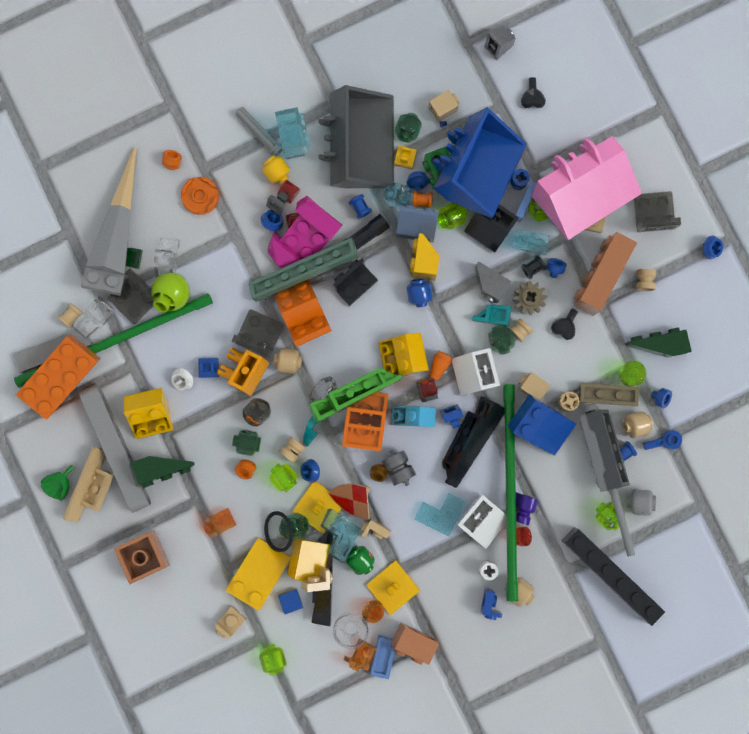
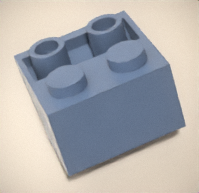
M412 205L400 207L396 237L414 240V238L418 239L419 233H422L429 242L433 243L438 212H435L432 208L415 209V206Z

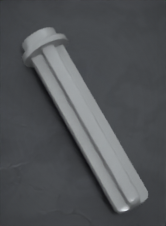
M244 107L237 110L236 116L269 149L271 155L278 156L283 151L282 144L277 143Z

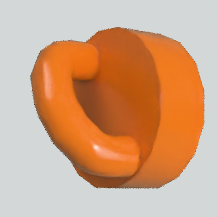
M166 150L163 152L162 164L170 170H177L180 167L182 156L177 151Z
M245 459L238 462L235 472L242 479H250L257 467L254 462Z

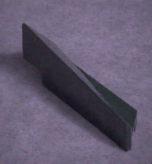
M481 396L475 414L470 411L467 412L442 461L443 469L446 470L447 474L446 484L455 488L458 487L504 416V407Z
M330 527L317 541L330 544L326 568L330 570L333 578L334 527ZM333 581L330 584V590L313 591L312 603H315L312 623L331 626Z

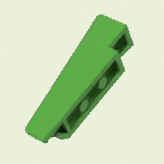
M378 368L328 393L327 398L311 402L309 406L315 424L399 382L403 378L402 375H395Z

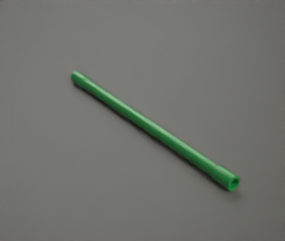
M207 293L186 303L179 310L163 313L92 344L88 348L96 354L194 310H199L213 304L210 294ZM38 368L14 377L17 387H23Z
M505 384L503 385V402L505 410L507 536L506 600L519 601L516 542L515 433L508 427V424L514 417L515 385Z

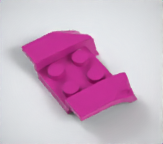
M305 196L297 202L295 210L300 215L285 234L280 237L274 231L270 239L268 254L280 268L320 252L342 227L339 221L327 213L309 196Z

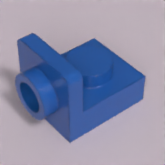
M487 588L484 590L480 611L485 615V618L490 620H496L497 617L502 618L500 611L492 610V607L496 606L497 596L493 590Z

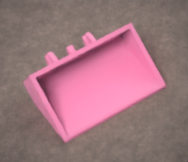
M613 136L598 145H595L588 138L582 139L584 144L579 145L582 154L577 157L573 152L568 153L567 156L571 160L568 163L561 156H554L555 161L551 162L554 171L536 183L531 196L567 240L642 194L626 152Z

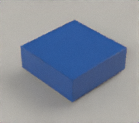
M297 589L278 595L284 615L303 608Z

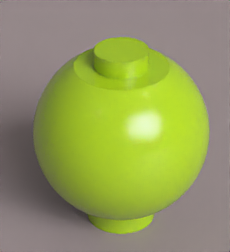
M172 272L158 276L151 288V296L154 301L153 306L162 313L176 311L184 307L190 297V287L186 279L182 275Z

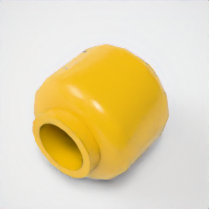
M273 155L263 163L262 172L270 183L275 184L279 182V184H282L289 178L287 174L290 172V167L281 156L276 157Z

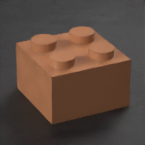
M155 530L114 548L129 585L170 566Z

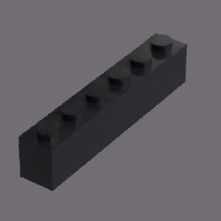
M574 527L561 540L646 623L653 626L665 613L652 598L578 528Z

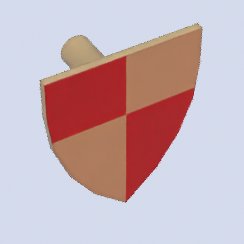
M353 483L341 484L329 493L332 499L345 511L359 518L370 519L368 504L369 486Z

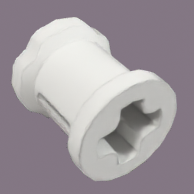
M483 561L479 566V572L484 579L494 580L498 575V568L491 561ZM487 566H490L491 569H493V571H490V575H487V573L484 572V570L487 569Z

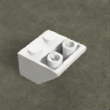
M491 348L451 359L460 396L500 386Z
M480 494L456 524L486 549L505 527L506 514L484 495Z

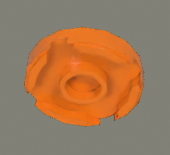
M205 177L189 179L181 191L183 205L187 210L196 215H205L212 212L219 202L217 186Z

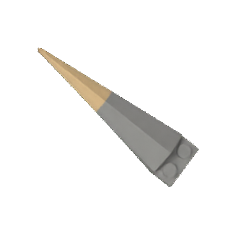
M136 147L132 150L86 263L81 283L82 288L121 296L126 272Z

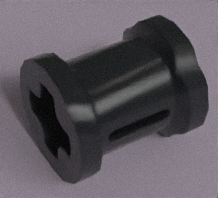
M536 255L534 260L526 265L522 264L521 268L527 278L531 280L533 275L541 270H546V265L541 257Z

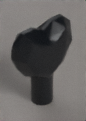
M531 77L529 78V89L523 94L521 104L524 108H531L533 106L542 108L545 105L546 99L536 87V78Z
M571 309L566 318H560L553 322L551 326L552 333L560 334L565 340L572 339L575 336L573 320L578 311Z

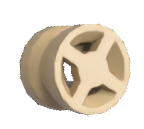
M521 318L517 320L515 326L509 328L510 333L521 343L527 335L533 332L531 327Z
M565 392L558 398V406L563 411H572L579 406V397L574 392Z

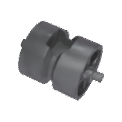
M390 450L389 458L383 460L382 463L387 471L392 472L390 479L395 486L400 483H405L406 486L410 485L409 479L417 474L411 465H407L408 457L403 450L396 454V452L393 453Z

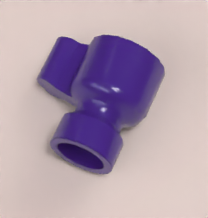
M516 492V508L519 509V513L516 514V522L529 525L531 520L530 514L536 511L539 500Z

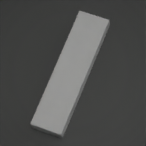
M86 327L70 332L86 347L92 345ZM70 333L14 354L13 357L19 373H24L41 366Z

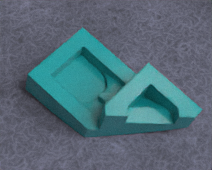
M488 305L479 314L473 316L472 320L509 326L512 307Z
M313 416L306 426L303 443L307 447L318 435L313 430L316 425Z

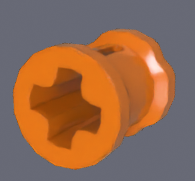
M414 191L412 206L431 208L433 192L426 194Z

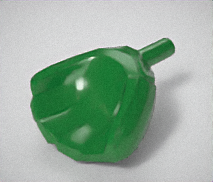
M70 465L63 474L59 471L44 477L41 480V488L45 494L60 501L64 500L69 491L67 475L75 467Z

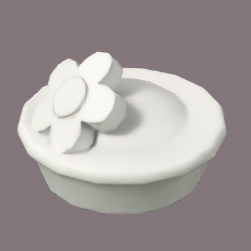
M178 368L172 373L171 381L176 389L188 390L193 386L194 380L189 371Z

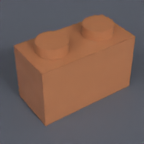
M401 622L390 644L395 649L394 652L400 656L405 657V655L412 657L411 660L420 665L423 662L429 665L440 643L434 637Z

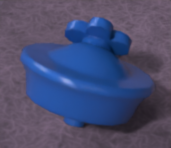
M416 171L408 176L406 185L412 190L420 191L424 190V187L429 184L430 180L425 172Z
M269 210L261 216V223L267 230L278 231L283 227L282 215L279 216L274 211Z
M714 235L709 236L703 243L704 255L708 259H714L721 255L723 242Z
M308 459L301 465L300 472L305 481L314 483L319 479L320 468L315 460Z

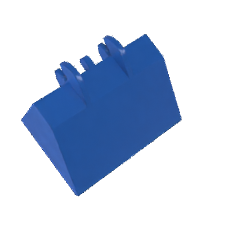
M486 107L469 116L463 130L455 128V133L448 131L447 137L455 146L450 143L447 144L446 150L451 153L449 158L441 155L440 160L434 159V166L441 174L433 189L447 201L493 219L527 143Z

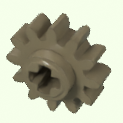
M528 281L526 287L521 283L519 285L521 290H514V293L518 296H515L512 300L518 301L515 308L522 307L521 314L528 310L529 315L533 314V310L539 313V306H546L545 302L542 301L547 298V295H542L545 288L538 289V282L532 286L531 281ZM527 294H529V296L531 294L533 295L534 298L532 299V302L531 300L529 302L526 300L528 296Z

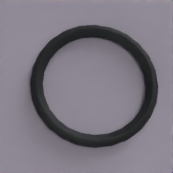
M280 511L270 513L264 524L266 541L274 551L285 552L290 548L293 541L292 524L284 513ZM275 515L284 518L289 528V541L284 548L274 546L268 534V523Z

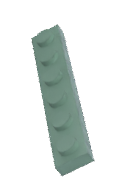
M352 238L344 240L250 282L249 287L252 299L257 302L358 258L354 240Z

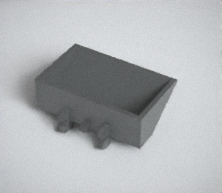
M344 85L331 92L330 116H324V119H319L320 125L330 127V135H324V140L330 141V152H324V155L318 154L320 160L330 162V186L340 188H394V96Z

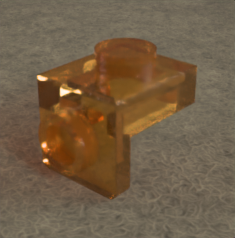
M229 508L203 520L204 531L210 538L237 525Z
M360 639L353 656H345L343 660L348 662L349 667L353 670H369L378 648Z

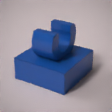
M198 358L199 378L219 377L217 374L219 358Z
M458 404L440 410L445 423L450 422L453 429L460 426L458 418L463 417V413Z

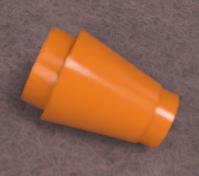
M438 350L437 354H434L428 376L439 381L440 377L452 363V357Z

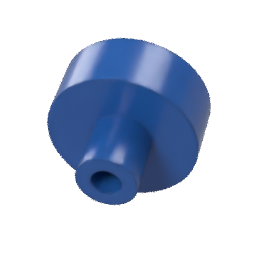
M550 258L548 259L546 269L550 271V277L557 278L558 274L565 272L567 264L560 259Z
M661 388L659 392L654 390L651 397L655 399V405L663 409L666 408L671 401L672 391Z

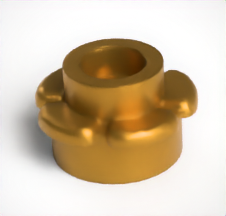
M381 464L373 465L372 469H370V477L377 482H383L389 475L384 465Z

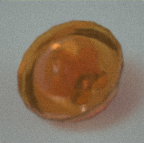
M377 600L368 602L362 611L363 620L368 623H377L384 615L383 605Z

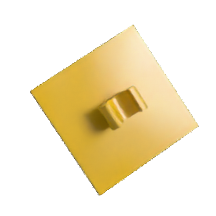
M316 481L311 484L292 512L298 517H304L305 522L324 534L342 508L329 495L331 491Z
M396 560L366 584L390 616L420 591Z

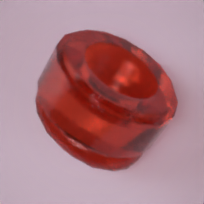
M528 527L516 528L517 545L529 546L532 541L530 529Z

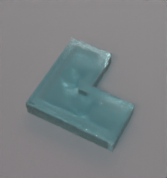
M448 493L440 510L422 502L414 519L450 536L466 501Z
M328 509L321 527L335 537L327 554L341 563H346L361 528L335 510Z

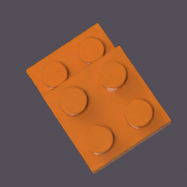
M309 280L298 283L274 295L296 347L332 331Z
M377 392L351 407H347L342 446L381 451L389 394Z

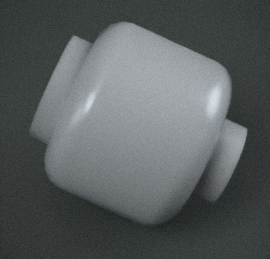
M634 490L632 496H628L627 508H631L634 515L649 516L652 514V511H656V495H653L650 490Z

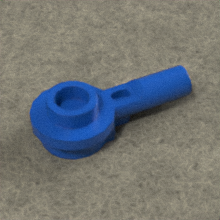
M669 430L661 439L644 442L643 448L648 450L664 446L668 449H677L682 444V436L678 431Z

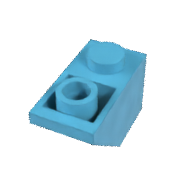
M392 406L391 425L435 427L436 408Z

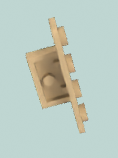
M92 447L69 505L66 508L64 520L79 522L85 506L94 511H100L114 477L113 474L101 469L106 457L103 449Z

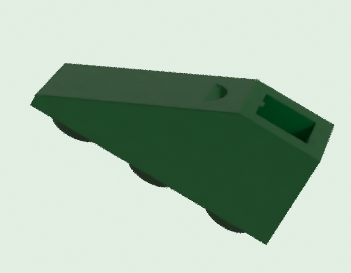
M679 327L669 329L667 334L661 335V331L650 333L649 338L643 339L642 335L632 337L630 342L625 343L627 347L667 358L692 352L687 329L680 331Z
M148 456L131 462L129 467L136 486L142 485L143 488L154 485L153 481L161 479V481H166L173 478L172 474L179 472L182 475L190 472L191 467L195 463Z

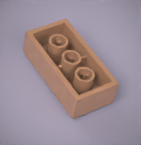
M618 232L604 239L600 246L602 252L598 256L596 255L591 263L593 269L587 272L582 280L584 286L578 289L573 297L576 300L573 304L575 307L592 316L602 311L637 242Z

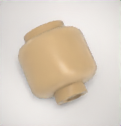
M281 348L279 354L274 355V365H277V370L280 373L295 374L297 370H301L302 355H299L298 350Z
M642 411L626 415L622 423L623 431L631 438L647 436L653 428L652 418Z
M518 577L519 601L511 602L518 607L525 604L528 606L535 597L532 595L534 587L522 577Z

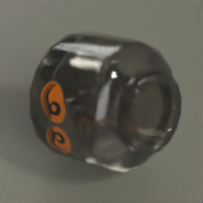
M254 398L243 408L242 415L249 425L258 427L271 416V408L266 400Z

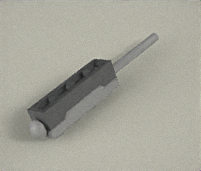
M589 404L585 407V415L580 416V427L585 434V445L590 452L591 466L595 470L597 477L596 484L600 488V492L608 491L611 495L627 557L634 556L633 544L617 490L618 488L629 486L630 483L609 410H599L597 405Z

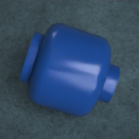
M425 278L411 280L410 284L406 287L408 301L411 304H416V307H425L427 302L433 299L431 283L426 281Z

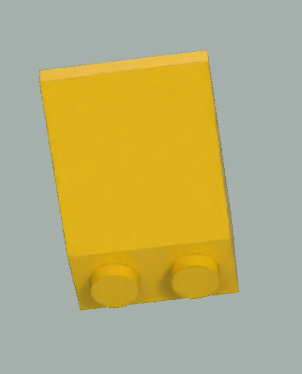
M258 537L225 591L260 611L289 563L290 556L284 552L274 551L267 542Z

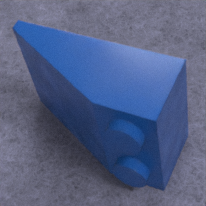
M529 394L508 424V427L513 433L527 442L556 455L577 424Z

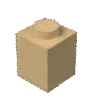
M447 90L430 100L428 107L439 123L458 111L459 100L454 93L451 94Z
M532 372L528 375L524 374L518 382L520 384L518 388L527 396L531 394L539 400L543 398L551 386Z

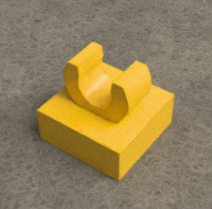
M398 145L394 165L413 169L417 149Z

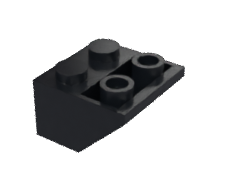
M499 204L493 219L476 212L464 232L495 253L519 217Z

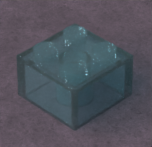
M298 107L275 112L285 158L291 159L308 155L307 149L310 148L307 131L303 132L307 130L303 113H299Z

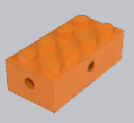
M70 333L17 392L16 396L47 420L101 358Z

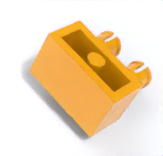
M232 347L229 351L234 355L227 353V358L238 363L236 369L233 370L222 364L220 368L226 372L218 369L217 374L229 380L228 384L235 389L252 396L270 363L247 349L245 353H242Z

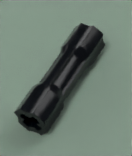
M379 214L349 238L354 240L358 250L373 238L385 232L390 226L384 217Z

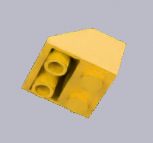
M419 233L418 239L414 238L412 253L416 254V256L411 258L410 272H413V278H425V280L435 281L440 255L424 234Z
M421 333L404 334L378 342L383 368L386 372L407 376L429 370Z
M162 388L124 396V414L136 439L173 430L168 401Z

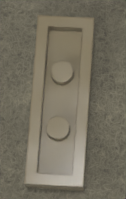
M580 383L579 401L580 403L638 406L639 387Z

